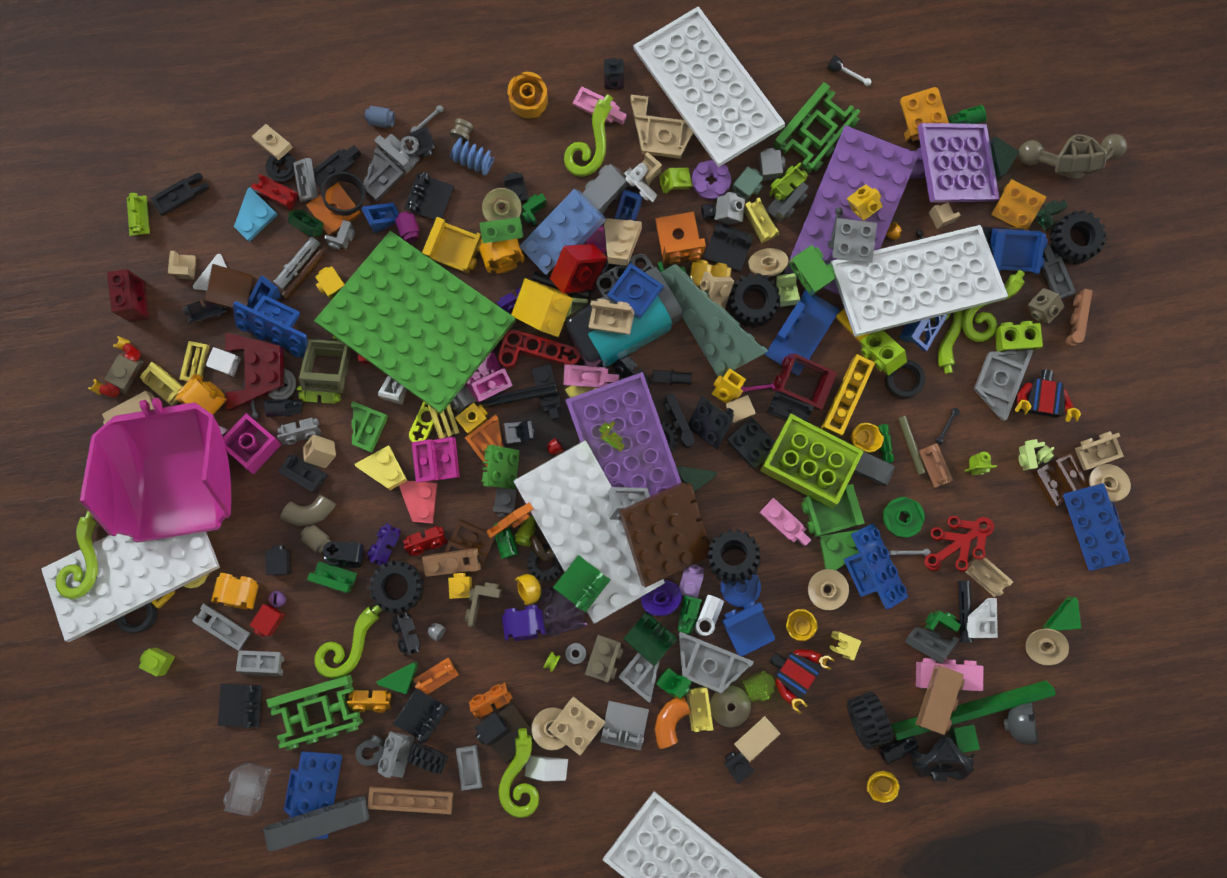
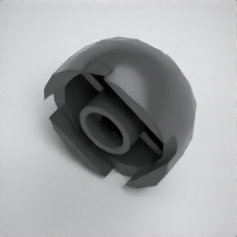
M1032 702L1011 708L1008 712V719H1004L1005 731H1010L1012 738L1018 743L1025 745L1038 744L1036 719Z

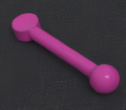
M774 382L753 387L742 386L741 390L743 392L741 394H744L746 391L774 389Z

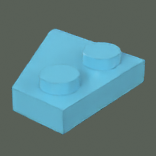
M249 187L234 227L250 242L278 214Z

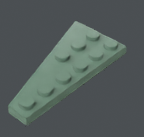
M676 264L661 272L662 277L682 309V318L717 377L719 375L724 376L729 368L735 370L768 352L764 346L761 347L754 340L755 338L750 333L747 334L726 310L717 302L714 303L704 290H700L693 283V280Z

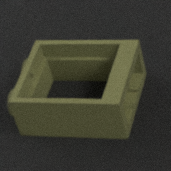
M308 339L299 376L302 390L343 393L351 358L350 348L341 341ZM316 355L342 357L338 375L312 373Z

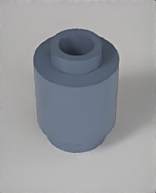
M371 105L365 111V121H368V125L393 127L395 112L390 111V108Z

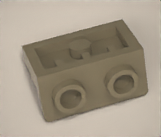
M598 635L585 675L607 683L609 679H614L617 670L614 667L615 660H620L624 649L620 647L621 642Z

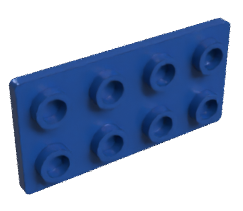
M805 290L800 301H798L769 347L768 352L765 353V356L780 366L784 357L788 356V354L795 353L809 360L837 316L839 309L815 294L810 296L807 290ZM794 362L791 373L799 376L804 366Z
M265 295L262 296L253 309L237 301L233 303L235 325L243 332L247 331L260 340H266L272 344L282 346L295 357L304 359L308 344L307 335L292 328L300 317L299 311Z
M1101 483L1064 493L1063 497L1088 570L1092 571L1129 562L1130 557L1124 542L1125 534L1114 502L1110 501L1105 484Z
M872 523L852 533L851 536L859 553L843 560L860 596L862 597L877 591L886 610L908 598L906 587L898 576L897 568L893 565L889 551L884 546L880 532L875 524Z
M301 752L298 769L291 768L283 810L290 815L289 818L334 804L342 760L341 754ZM328 834L313 839H327Z

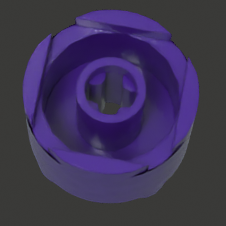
M537 605L526 606L525 610L517 611V608L506 609L505 614L502 615L505 641H510L509 637H513L515 641L538 638L537 633H541L542 636L546 635L543 610L538 609Z

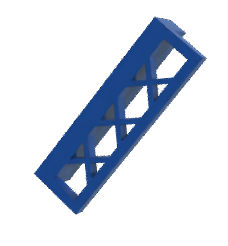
M948 314L935 317L936 323L933 327L930 326V318L906 324L899 338L903 342H914L922 351H927ZM923 331L926 332L924 343L919 339Z

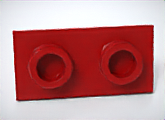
M438 526L424 530L425 538H422L420 532L406 536L407 539H404L403 542L405 545L404 549L408 555H420L426 550L437 549L447 544L448 541L444 536L443 527L438 528Z

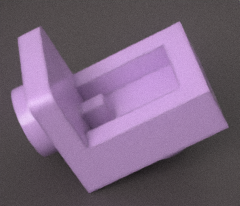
M693 564L683 569L679 585L682 595L698 598L703 581L704 568Z

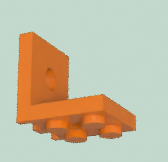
M694 212L655 218L663 265H668V263L669 265L687 262V260L692 262L703 258L706 244L704 238L699 239ZM679 230L684 236L682 239H675L672 235L673 232Z

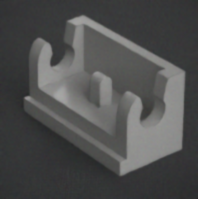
M239 650L236 672L241 675L283 677L281 663L284 662V657L281 656L280 652Z

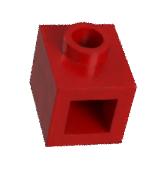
M263 604L250 626L254 628L253 632L261 637H265V635L272 636L286 614L270 604Z

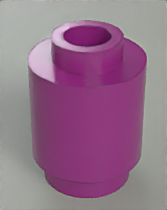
M408 211L398 214L395 221L400 237L407 243L418 240L420 231L414 214Z

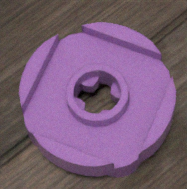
M713 160L699 163L692 175V188L704 200H717V197L723 196L729 190L731 175L728 167L725 164L718 167ZM713 176L717 182H713V185H710L706 178Z

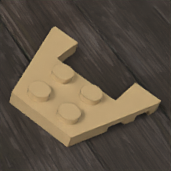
M631 95V106L642 154L648 152L654 156L681 159L694 134L685 120L647 116L648 97Z

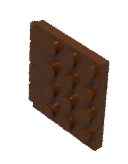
M678 483L619 511L641 585L645 588L707 558L706 553H708L710 545L708 538L703 537L706 535L703 520L701 518L697 519L701 514L697 500H692L696 497L692 483Z

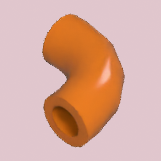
M684 696L681 699L674 698L666 703L657 716L655 734L659 749L672 746L678 742L675 731L676 724L682 717L691 714Z

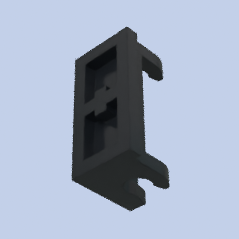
M776 391L766 413L786 421L789 415L793 414L808 422L809 415L813 411L814 406Z
M294 454L292 456L289 455L278 470L280 474L316 494L328 476L327 473L304 462L303 459Z

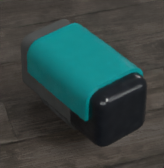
M637 254L630 258L629 264L635 265L638 262H643L646 266L640 270L664 285V288L641 319L634 315L630 335L589 329L592 312L590 304L570 314L565 319L564 326L567 337L577 350L585 366H602L606 368L615 363L619 358L626 357L669 332L672 325L681 321L682 309L659 270L653 267L646 255ZM617 265L598 277L597 290L601 296L599 299H605L610 301L609 303L616 304L607 298V294L618 281V274L624 272L628 266ZM606 281L611 286L608 289H604L600 286L601 283Z

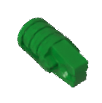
M982 104L963 109L956 114L948 116L949 124H979L986 122L987 119L986 111Z
M510 527L495 535L501 560L519 555Z
M684 595L681 613L679 614V632L692 634L698 619L697 616L702 600Z

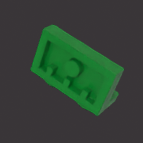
M319 561L315 572H310L307 580L345 593H351L357 573Z

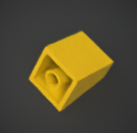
M524 278L511 315L540 331L559 337L573 298L562 293L560 290Z

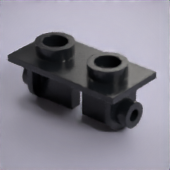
M203 299L205 306H202L200 301L187 304L183 308V312L186 316L188 315V324L190 325L201 323L213 316H221L227 312V307L208 303Z
M629 355L619 358L612 364L616 373L622 376L623 379L643 372L641 368L636 372L633 370L638 365ZM643 372L648 386L651 383L649 381L650 378Z
M408 612L400 614L401 619L399 615L392 617L393 621L391 622L392 629L399 638L398 648L404 654V657L411 654L410 650L412 654L419 652V647H421L417 633L409 635L408 631L414 630L415 626L412 616H409Z

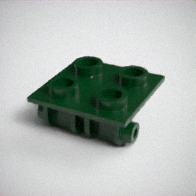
M645 612L623 640L655 667L677 639L674 637L675 634L665 629V625L662 627L660 625L661 622L658 623L651 614Z

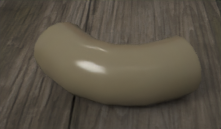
M320 494L308 506H300L291 501L283 509L280 519L296 526H311L324 520L335 508L336 503Z

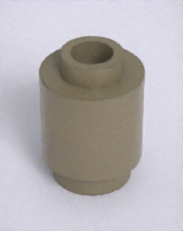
M309 525L306 526L300 534L302 536L301 541L316 553L323 554L324 545L331 542L329 536L315 525L311 527Z

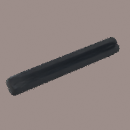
M549 383L495 394L480 401L483 408H489L557 394L558 388L556 383Z

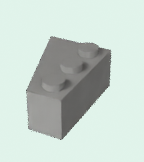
M611 164L609 166L605 165L599 171V176L586 184V190L583 192L586 198L602 214L608 210L607 207L614 200L618 201L621 198L620 193L627 186L630 189L633 187L626 181L625 178L627 176L619 168Z

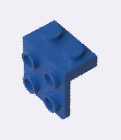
M754 600L743 605L744 609L739 612L732 610L726 613V618L721 620L739 656H744L775 639L763 614L764 609L761 603H755Z

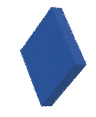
M630 263L607 294V298L616 304L617 302L629 303L635 311L634 315L641 319L656 297L661 293L664 285Z

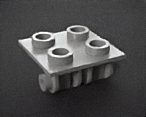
M837 218L832 258L872 263L877 223Z
M609 701L605 716L606 723L603 726L600 742L641 751L649 709Z

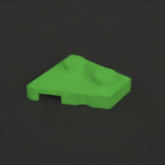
M858 530L819 536L825 569L836 571L845 564L843 559L859 553L851 536L852 533Z

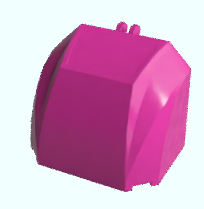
M153 398L152 406L154 409L151 410L147 400H141L139 403L142 411L116 415L91 436L80 502L109 535L116 536L121 534L133 538L132 541L138 543L218 530L221 527L222 521L231 515V480L225 442L214 416L197 403L163 408L159 398Z

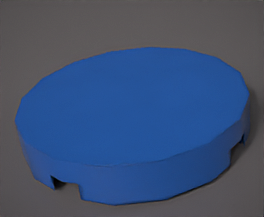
M754 574L750 581L746 579L744 584H740V582H736V585H732V582L725 584L722 579L720 591L723 598L729 604L743 607V605L753 600L755 602L761 592V582L758 576Z

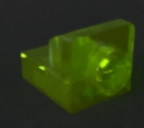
M610 420L607 423L605 421L598 431L601 433L599 437L621 452L625 447L622 443L623 438L614 432L611 435L609 434L615 422Z

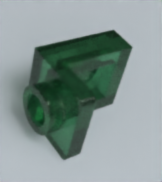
M1065 199L1059 202L1053 200L1037 213L1038 223L1045 231L1055 225L1052 216L1061 213L1068 207Z

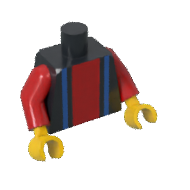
M1041 370L1040 379H1034L1026 383L1017 393L1016 412L1020 410L1025 415L1029 413L1059 418L1067 414L1065 418L1067 422H1070L1072 417L1078 422L1081 412L1074 408L1066 389H1064L1063 383L1053 381V370Z
M797 649L793 653L788 652L785 658L777 652L770 658L769 662L778 668L774 676L776 677L775 684L780 696L792 705L797 713H801L797 709L799 704L807 707L802 698L821 668L832 669L826 666L828 660L835 662L830 656H823L813 650Z

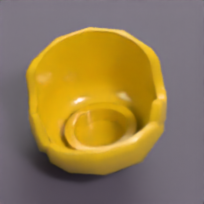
M865 422L853 428L851 434L853 446L863 450L865 453L875 452L882 446L884 436L881 435L876 425Z
M529 574L521 575L515 579L518 581V593L522 600L525 601L524 604L531 605L536 603L541 596L539 581Z
M797 609L788 615L786 629L792 638L797 641H807L814 637L818 626L817 620L812 613L807 610Z
M884 770L877 771L869 777L867 792L874 801L887 803L893 801L898 796L900 786L892 773Z

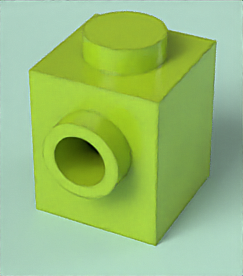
M148 648L141 655V664L138 668L157 677L164 676L175 656L159 648Z

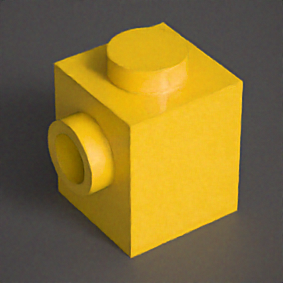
M333 266L323 268L315 276L319 282L316 286L322 294L326 293L331 300L345 286Z
M472 403L457 415L455 419L470 434L487 421L485 416L488 413L481 405L477 407L475 403Z
M456 573L454 578H448L449 599L469 598L472 589V577H466V573Z

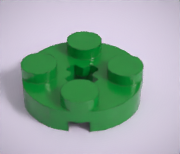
M899 497L890 501L883 509L884 526L893 536L911 537L921 530L925 514L922 506L917 501L908 497ZM900 512L908 514L909 517L906 518V523L899 520Z

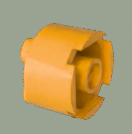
M523 72L521 75L511 79L507 91L512 111L522 118H538L548 104L547 88L543 79L533 72Z
M481 239L482 244L479 247V251L488 273H491V270L496 271V274L511 271L518 267L516 263L520 260L522 263L525 259L518 239L483 243Z
M193 374L175 398L182 404L195 402L214 415L227 398H224V393L210 381L208 383L203 382L202 379L204 377Z
M220 573V576L216 579L211 602L215 604L221 602L224 603V606L253 610L259 586L257 581L241 576L239 580L232 577L233 575Z

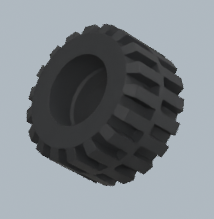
M1077 210L1067 214L1051 230L1052 234L1049 236V240H1052L1049 245L1051 248H1054L1053 254L1057 253L1062 260H1066L1065 263L1067 264L1073 262V265H1078L1079 263L1087 262L1104 248L1103 245L1106 244L1107 239H1104V237L1107 236V231H1103V228H1105L1104 223L1100 224L1099 221L1101 219L1099 217H1093L1094 213L1092 212L1086 214L1085 210L1080 212ZM1070 229L1078 230L1083 234L1085 246H1079L1072 241Z
M750 273L747 277L742 276L739 281L735 282L728 298V307L731 309V315L733 317L736 316L737 322L742 321L744 326L751 324V327H756L758 324L762 326L765 322H769L774 316L780 304L779 288L774 286L775 282L773 280L771 282L768 280V276L765 275L763 278L760 273H757L756 276ZM748 291L759 292L765 299V306L758 310L748 308L743 302L744 293Z
M729 529L726 534L723 531L720 533L719 538L715 536L713 543H710L708 551L709 566L713 575L716 574V578L719 581L723 579L725 584H728V582H732V585H736V582L744 584L746 579L750 581L752 575H756L760 565L759 545L755 543L754 537L750 538L749 533L746 531L742 534L739 529H736V532H732V529ZM738 549L744 552L747 558L742 564L732 566L725 563L722 556L728 550Z
M390 561L380 565V568L373 572L375 574L370 578L372 583L369 585V590L372 592L370 596L371 599L375 600L376 606L381 607L380 609L391 613L405 612L415 607L416 603L421 600V594L424 592L422 586L424 581L421 579V573L413 565L402 561ZM393 575H402L408 583L407 593L400 599L391 598L386 591L387 581Z
M870 691L847 700V709L851 723L859 741L867 750L892 741L893 733L888 716L880 699L874 692Z

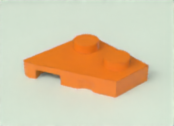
M496 414L465 437L483 462L488 461L484 460L487 446L496 445L504 447L499 419Z

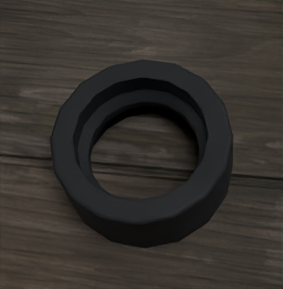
M907 360L905 364L889 376L885 374L884 382L886 389L896 398H912L922 390L925 384L924 370L919 364L911 360ZM901 368H908L916 375V385L909 391H902L894 384V374Z
M152 602L146 604L147 617L144 623L134 626L129 624L125 615L116 619L115 622L125 632H144L155 624L158 608Z

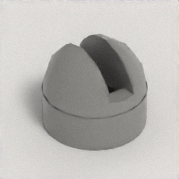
M433 623L428 628L429 636L435 641H439L446 631V628L439 623Z

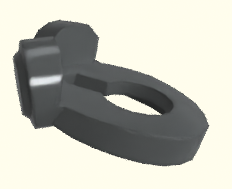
M373 735L371 739L362 742L356 750L357 761L365 766L374 765L379 762L385 748L383 739ZM376 746L379 747V751L375 752L371 759L363 758L362 751L364 748L372 749Z

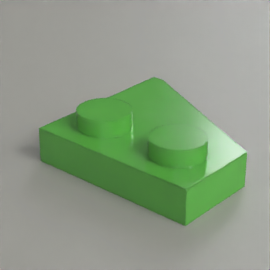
M352 401V445L372 453L389 416Z

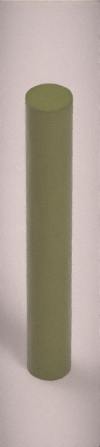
M906 416L900 417L898 420L918 475L926 473Z

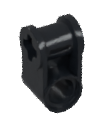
M328 542L323 547L324 561L330 566L359 568L362 566L364 546L357 542Z

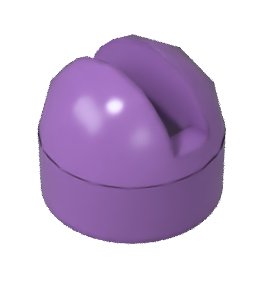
M281 591L272 592L268 598L269 604L273 607L283 606L286 602L285 594ZM275 594H277V604H274Z

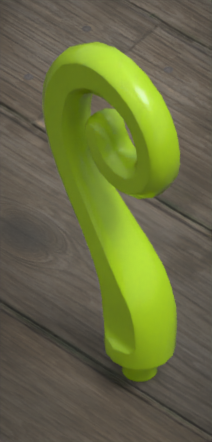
M608 94L603 100H598L592 115V126L596 143V152L592 161L586 166H578L573 161V154L577 150L582 151L583 161L589 160L591 150L586 143L574 142L566 149L564 163L567 170L574 176L583 177L591 175L601 166L605 158V120L612 109L610 103L613 100V97Z
M1018 270L1015 275L1011 274L1004 284L1008 294L1006 299L1014 296L1025 283L1022 279L1025 275L1023 271ZM985 305L965 309L963 313L962 329L970 340L984 342L990 339L996 332V318L988 312H981L975 318L976 323L986 321L988 323L987 330L985 332H978L973 327L972 322L975 313Z
M964 310L953 312V322L939 345L937 354L939 368H944L945 374L953 373L952 365L955 364L953 345L962 328Z
M87 511L85 518L80 517L76 529L77 542L86 563L85 577L83 579L82 568L75 564L63 567L56 577V589L66 599H78L86 595L97 579L98 561L92 543V535L97 522L93 520L94 517L89 511ZM71 573L74 574L73 579L76 582L82 581L76 588H69L66 585V578Z
M368 606L358 617L354 627L351 654L343 665L331 668L327 666L324 660L325 654L332 650L335 652L333 662L336 664L341 663L345 657V652L340 644L337 642H327L319 647L315 654L314 662L317 671L322 676L331 679L341 678L349 674L356 667L362 655L367 630L380 618L378 615L382 611L380 606H374L373 608Z
M526 728L518 729L519 736L515 738V757L506 769L499 784V799L504 810L517 818L531 815L539 804L538 791L534 786L527 783L516 786L513 791V798L515 800H519L523 793L530 795V802L526 806H517L510 798L511 783L529 760L532 750V737L527 735Z

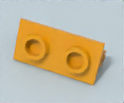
M354 690L349 693L347 704L350 710L354 712L373 710L374 712L383 713L386 710H392L389 703L392 699V693H388L387 690L373 691L372 698H369V690Z

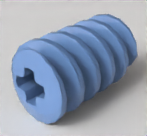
M460 137L452 148L450 160L453 159L455 163L460 162L462 166L467 165L469 169L475 168V172L482 170V175L486 176L494 162V156L490 157L491 151L488 150L486 154H483V147L476 151V144L469 148V141L462 145V138Z

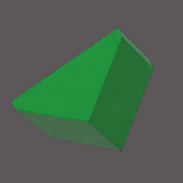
M1067 597L1042 628L1056 631L1081 629L1078 599L1076 597Z
M417 661L376 682L379 686L408 694L418 668Z

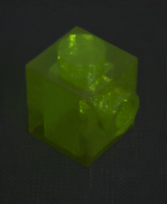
M764 671L742 681L752 702L758 699L761 702L772 697L771 693L775 692L773 686L776 684L772 675H767Z

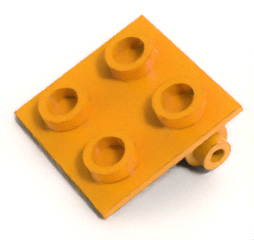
M1011 179L1009 184H1006L1004 192L991 215L1016 228L1028 229L1047 197Z

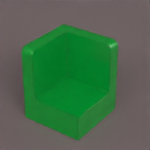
M974 725L950 727L951 739L962 753L980 750Z

